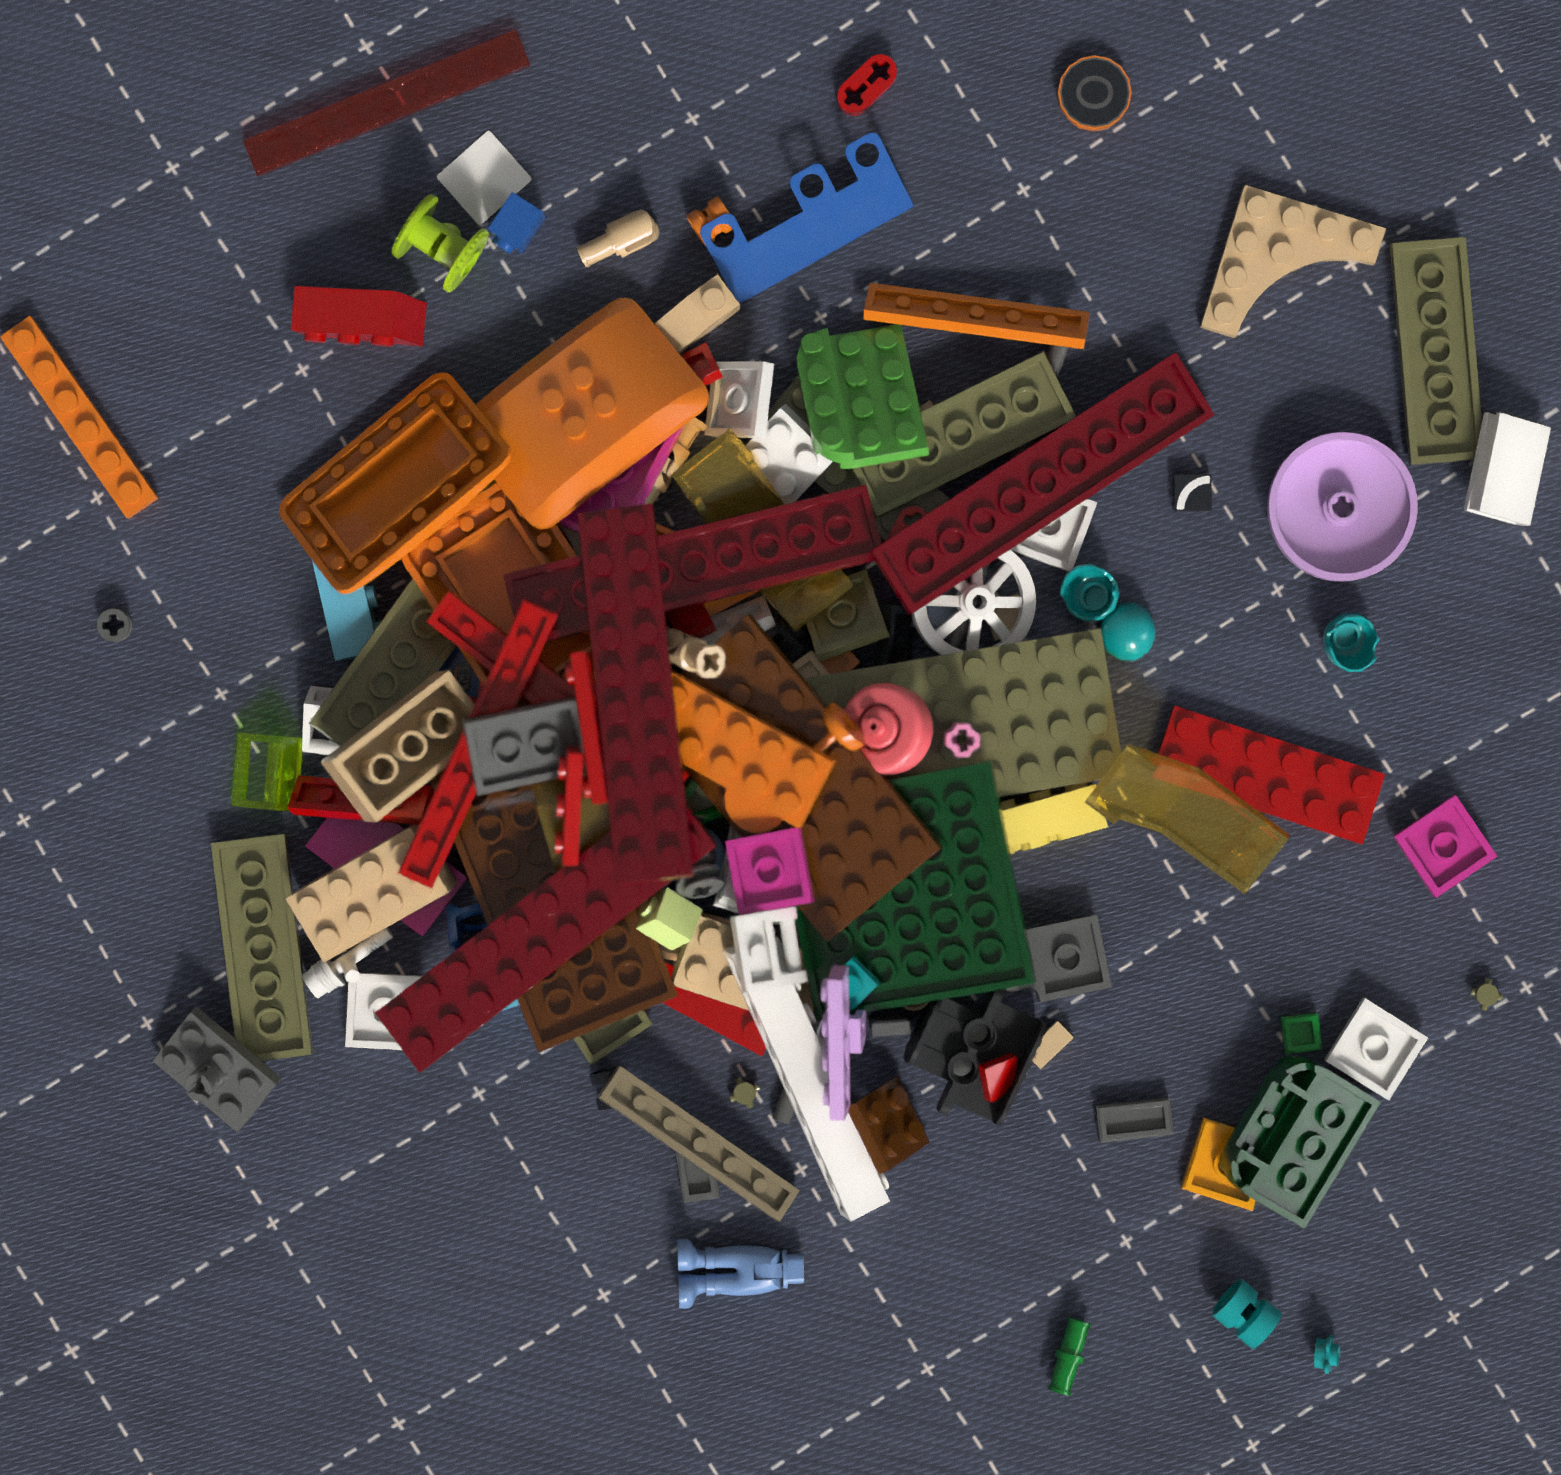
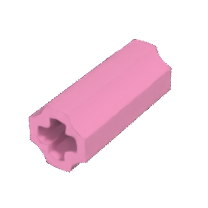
M953 722L952 726L943 733V744L950 748L956 757H970L971 752L979 748L980 735L973 731L967 722ZM959 734L966 736L967 740L964 744L957 743L956 737Z

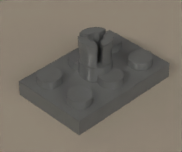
M574 696L462 719L477 795L558 778V757H565L566 745L581 746L583 751V772H587L579 712Z
M198 1007L189 1013L153 1060L155 1064L189 1091L187 1094L191 1099L202 1102L237 1133L244 1127L282 1079Z

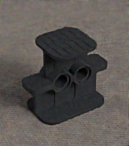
M1004 989L989 991L980 1013L948 998L930 1001L921 1011V1016L915 1024L916 1027L910 1035L909 1042L906 1044L903 1059L909 1065H915L948 1081L936 1107L938 1112L947 1116L953 1104L1000 1126L1006 1120L1012 1103L1015 1101L1018 1091H1020L1021 1084L1026 1078V1073L1032 1065L1031 1062L1037 1054V1049L1042 1043V1038L1046 1033L1045 1022L1002 1003L1001 1000L1005 993ZM979 1023L985 1024L988 1029L986 1038L980 1042L971 1041L969 1039L971 1027ZM1012 1053L1017 1056V1071L1014 1081L1003 1096L990 1103L984 1099L978 1065ZM963 1057L971 1059L972 1068L968 1074L964 1076L954 1074L953 1065L958 1059Z

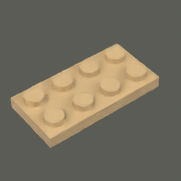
M701 915L692 941L682 945L671 979L676 987L749 1010L722 951L734 945L732 926L730 924ZM799 948L802 970H806L802 949ZM784 957V958H782V959H783V962H784V964H785V966H786V961H785V957ZM809 982L800 983L801 990L797 993L802 1004L807 1003L813 1012L814 1006Z

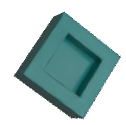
M855 956L844 965L849 968V1008L851 1010L881 983Z

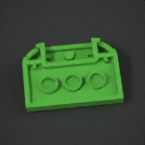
M896 324L829 336L828 328H825L815 333L806 334L802 338L797 354L798 378L803 394L811 443L816 454L820 453L826 459L840 463V468L843 469L929 455L928 443L901 325Z

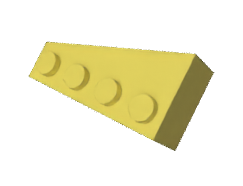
M1086 782L1064 786L1065 792L1051 795L1050 789L1028 794L1030 801L1018 805L1015 804L1014 798L1000 802L1011 854L1018 850L1025 851L1050 844L1054 840L1061 841L1107 828L1108 825L1097 785H1087Z

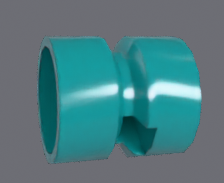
M1241 1278L1224 1292L1215 1304L1211 1315L1227 1329L1235 1327V1335L1251 1349H1254L1275 1329L1282 1317V1312L1266 1298L1258 1300V1292ZM1248 1307L1249 1309L1242 1316L1241 1313Z

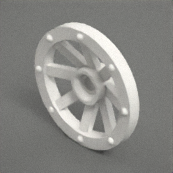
M1009 550L998 557L1003 564L985 585L983 584L981 568L970 576L971 583L968 584L963 580L954 586L958 590L956 595H940L912 614L913 622L919 635L933 651L939 655L964 651L949 645L943 639L967 619H969L965 651L978 649L983 619L1001 640L993 646L1021 642L1025 638L1034 619L1036 593L1029 570L1013 551ZM1012 573L1018 584L1020 597L995 596L994 592ZM979 595L982 599V604L976 609L973 606V599ZM926 606L956 607L958 611L934 630L929 621ZM995 608H1020L1016 622L1010 632L994 613Z

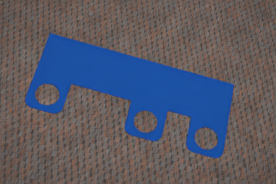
M868 133L846 147V157L858 181L836 192L824 167L820 164H813L796 173L790 179V187L803 211L747 242L735 217L728 213L719 216L701 228V237L727 287L739 304L914 207L878 134ZM864 143L874 144L879 152L878 160L869 167L861 166L855 157L856 150ZM808 174H816L823 181L822 192L813 198L804 196L800 190L801 180ZM719 224H727L734 231V239L727 247H717L711 240V232Z

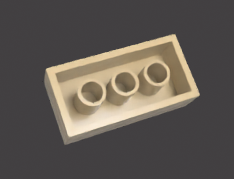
M449 670L437 671L324 758L321 763L365 822H377L446 768L464 729L462 719L469 718L474 704Z
M419 825L406 827L297 889L286 898L323 963L449 893L458 884L446 861L432 889L398 874Z

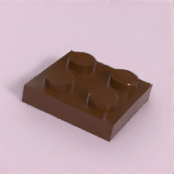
M897 1076L883 1082L850 1105L848 1113L878 1174L889 1171L930 1143Z

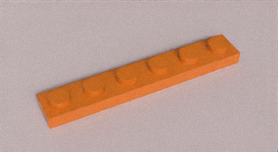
M870 283L864 306L863 320L1084 349L1090 312Z
M28 316L1 335V340L125 517L130 519L159 499L34 318Z

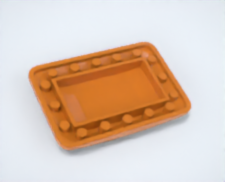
M618 298L588 317L531 359L480 400L476 406L511 449V459L506 467L494 478L495 482L529 524L538 529H548L700 414L707 407L709 393L705 384L642 308L632 299Z
M436 373L426 379L287 494L280 503L279 515L330 585L339 593L349 594L373 580L411 552L466 506L506 467L511 459V449L455 379L448 373Z
M496 483L475 496L443 526L401 559L433 611H435L446 594L452 591L500 629L508 633L514 616L503 574L577 555L556 524L548 529L533 527ZM590 632L544 644L538 658L565 679H567L566 663L571 662L570 653L581 651L590 653L594 685H596ZM457 646L484 686L490 670ZM521 695L515 708L533 705V703Z

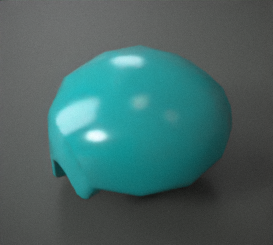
M1091 563L1075 566L1065 575L1060 588V595L1068 611L1076 618L1087 622L1104 620L1115 610L1120 594L1118 584L1108 570Z
M1120 602L1116 605L1115 610L1102 620L1100 626L1106 652L1118 660L1135 661L1142 658L1143 655L1149 652L1155 639L1156 627L1148 609L1136 602Z
M1343 613L1326 626L1323 633L1322 646L1331 663L1347 672H1361L1376 661L1375 649L1380 638L1368 618L1358 613Z

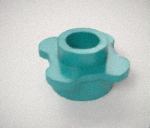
M1330 1335L1327 1339L1317 1338L1315 1344L1314 1367L1324 1369V1373L1329 1374V1371H1332V1366L1338 1367L1340 1359V1344H1334V1335Z

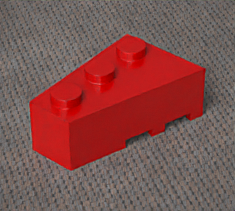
M295 286L291 331L303 334L304 341L314 343H326V338H335L338 343L359 345L360 341L371 342L372 345L393 347V344L423 347L427 303L397 291Z

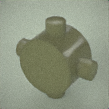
M1485 978V983L1470 989V995H1473L1480 1004L1481 1010L1487 1011L1488 1006L1495 1004L1497 1000L1501 1001L1503 998V994L1499 993L1497 988L1492 985L1493 979Z
M739 1077L735 1079L737 1085L734 1088V1094L729 1095L731 1102L737 1101L740 1104L746 1105L748 1109L752 1108L756 1092L761 1090L758 1083L753 1085L748 1081H743V1078Z

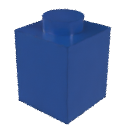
M511 192L488 228L490 234L494 236L492 243L508 254H511L514 249L522 255L546 218L543 211Z

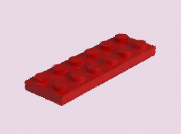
M1173 706L1150 776L1363 845L1386 774Z

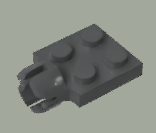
M1093 914L1026 928L1037 981L1035 984L1006 988L1004 990L1017 992L1033 989L1037 995L1038 1002H1045L1111 988L1112 985L1098 915Z

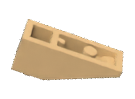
M717 274L683 299L659 319L655 325L676 351L681 354L740 311V304Z

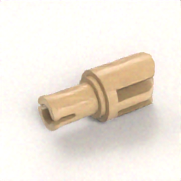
M642 209L634 211L616 221L608 223L605 234L585 244L578 245L577 251L587 268L615 253L617 256L621 255L624 258L656 241L660 233L659 226L646 211Z

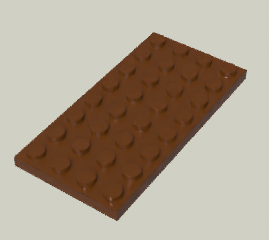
M751 614L746 615L713 644L721 648L725 654V666L718 676L704 678L697 674L696 671L692 672L685 669L679 673L811 747L815 746L830 733L822 717V713L827 706ZM837 739L821 752L836 761L801 827L815 902L797 905L827 942L943 847L888 779L873 768L860 748L858 750L847 749ZM682 764L683 768L690 774L741 838L796 828L783 820L778 827L768 832L752 833L741 829L731 820L726 810L724 797L726 788Z
M445 769L430 780L434 792ZM583 772L582 776L588 775L587 772ZM556 778L482 795L475 794L454 842L487 925H490L565 867V865H562L560 854H554L555 831H562V817H556V795L563 794L564 779ZM583 786L578 856L611 832L602 805H592L591 798H585ZM640 906L517 999L538 1053L678 996L657 942L636 929L640 918L638 912Z

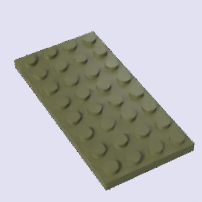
M1101 628L806 678V682L826 706L835 703L843 710L858 691L876 683H889L909 688L923 699L930 711L933 723V734L929 749L923 759L912 769L901 774L884 775L887 779L992 760L999 797L1125 776ZM953 722H967L972 730L980 735L979 748L974 749L970 757H956L952 750L943 744V733L952 726ZM959 734L956 737L958 744H964L967 740L964 734Z

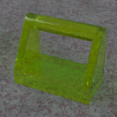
M237 732L231 806L289 811L287 806L298 775L301 776L302 738ZM251 741L268 742L263 801L246 800Z

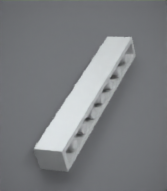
M776 936L775 943L780 974L787 973V968L782 959L785 957L784 948ZM735 945L722 950L840 1214L849 1221H853L890 1202L885 1191L889 1188L888 1181L884 1173L878 1174L849 1113H847L845 1121L830 1120L829 1106H824L823 1104L824 1085L829 1083V1071H823L824 1039L821 1036L817 1038L812 1027L816 1023L813 1012L808 1004H802L797 992L801 990L800 983L742 992Z

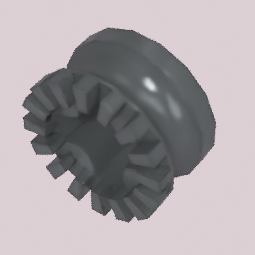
M111 608L100 614L97 619V630L101 637L107 641L121 642L130 636L133 630V622L126 612ZM112 615H116L117 620L124 622V628L118 629V635L113 636L112 630H107L105 627L106 623L111 622Z

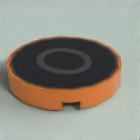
M1095 55L1080 58L1067 68L1060 79L1057 97L1060 110L1073 125L1079 129L1099 131L1108 129L1123 117L1129 107L1132 91L1130 80L1120 65L1110 58Z

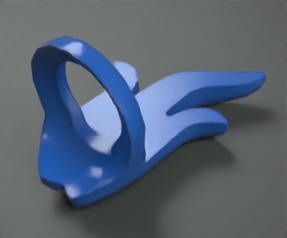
M453 903L445 905L444 911L447 919L448 942L451 955L464 945L463 933L482 931L488 925L487 922L480 925H468L462 921L469 916L483 915L479 904L458 908Z

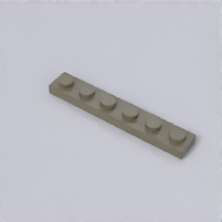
M621 1066L616 1067L597 1096L776 1221H781L800 1191Z

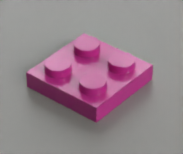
M1452 795L1392 836L1434 898L1439 897L1498 857L1456 795Z
M792 828L725 841L738 915L815 902L801 828Z

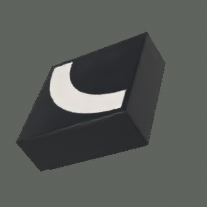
M1211 474L1173 475L1174 512L1212 511Z

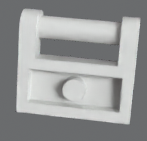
M796 906L730 917L742 992L808 981L806 970H802L794 921V918H798ZM776 921L780 923L787 973L780 974L772 922Z

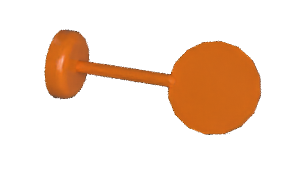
M831 703L822 713L823 721L830 733L812 748L822 752L837 739L847 749L858 750L866 743V740L860 728L849 714L837 704ZM726 788L724 795L726 810L731 820L741 829L752 833H762L778 827L783 822L777 816Z

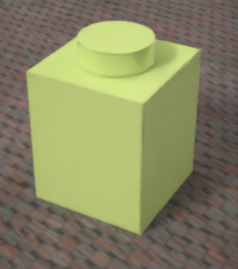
M665 888L640 905L638 910L640 918L636 929L668 949L673 950L692 941L703 909L669 888Z

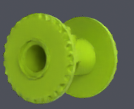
M430 194L418 204L403 225L392 247V254L399 259L413 245L450 270L443 284V290L450 293L460 285L477 262L487 243L489 232L481 228L468 242L461 237V232L457 226L450 223L441 224L432 217L438 203V197Z

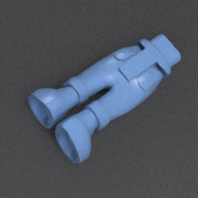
M677 1239L678 1271H691L696 1268L736 1269L734 1273L678 1274L679 1309L692 1307L695 1298L706 1292V1296H713L715 1294L731 1296L759 1295L779 1289L781 1286L783 1289H788V1284L804 1283L803 1254H787L786 1249L778 1251L762 1246L705 1247L704 1251L695 1248L688 1239Z

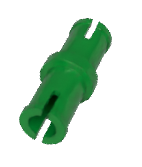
M1068 1317L1060 1349L1056 1348L1054 1356L1057 1357L1047 1389L1071 1396V1389L1078 1365H1082L1084 1357L1081 1354L1091 1324Z

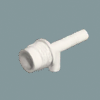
M386 927L363 940V942L333 962L329 959L323 963L322 959H320V961H317L308 971L302 974V978L317 998H320L327 992L330 993L338 986L342 987L345 985L342 973H344L345 979L348 982H356L360 977L356 963L392 939L393 935Z

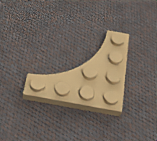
M1244 185L1200 328L1236 338L1247 312L1256 299L1275 281L1303 266L1323 261H1351L1373 266L1376 263L1386 228Z

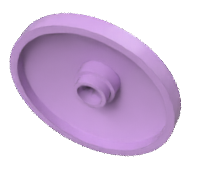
M1350 432L1321 435L1295 449L1286 457L1276 471L1267 499L1269 527L1282 553L1291 563L1305 573L1329 581L1345 582L1363 579L1389 566L1398 558L1409 543L1416 525L1418 513L1415 485L1402 460L1383 443L1371 437Z

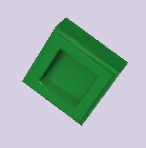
M1317 1012L1279 1016L1285 1054L1322 1050Z

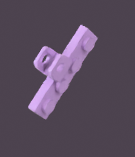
M833 965L829 977L823 978L821 987L822 1001H828V1008L822 1019V1035L824 1037L823 1071H829V1083L824 1085L823 1104L824 1106H829L830 1120L845 1121L851 1105L850 1053L861 1054L866 1040V1011L857 1009L855 1015H849L848 966Z

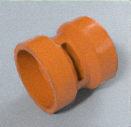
M716 196L708 201L707 207L702 211L695 209L687 214L686 217L699 240L706 247L700 234L701 228L719 216L729 214L720 198ZM727 224L715 226L711 232L712 242L715 241L717 234L722 232L729 233L733 229Z

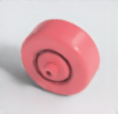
M876 683L858 691L847 703L844 711L855 721L866 740V743L860 750L878 773L884 775L901 774L912 769L923 759L932 740L933 723L926 703L917 693L899 685Z

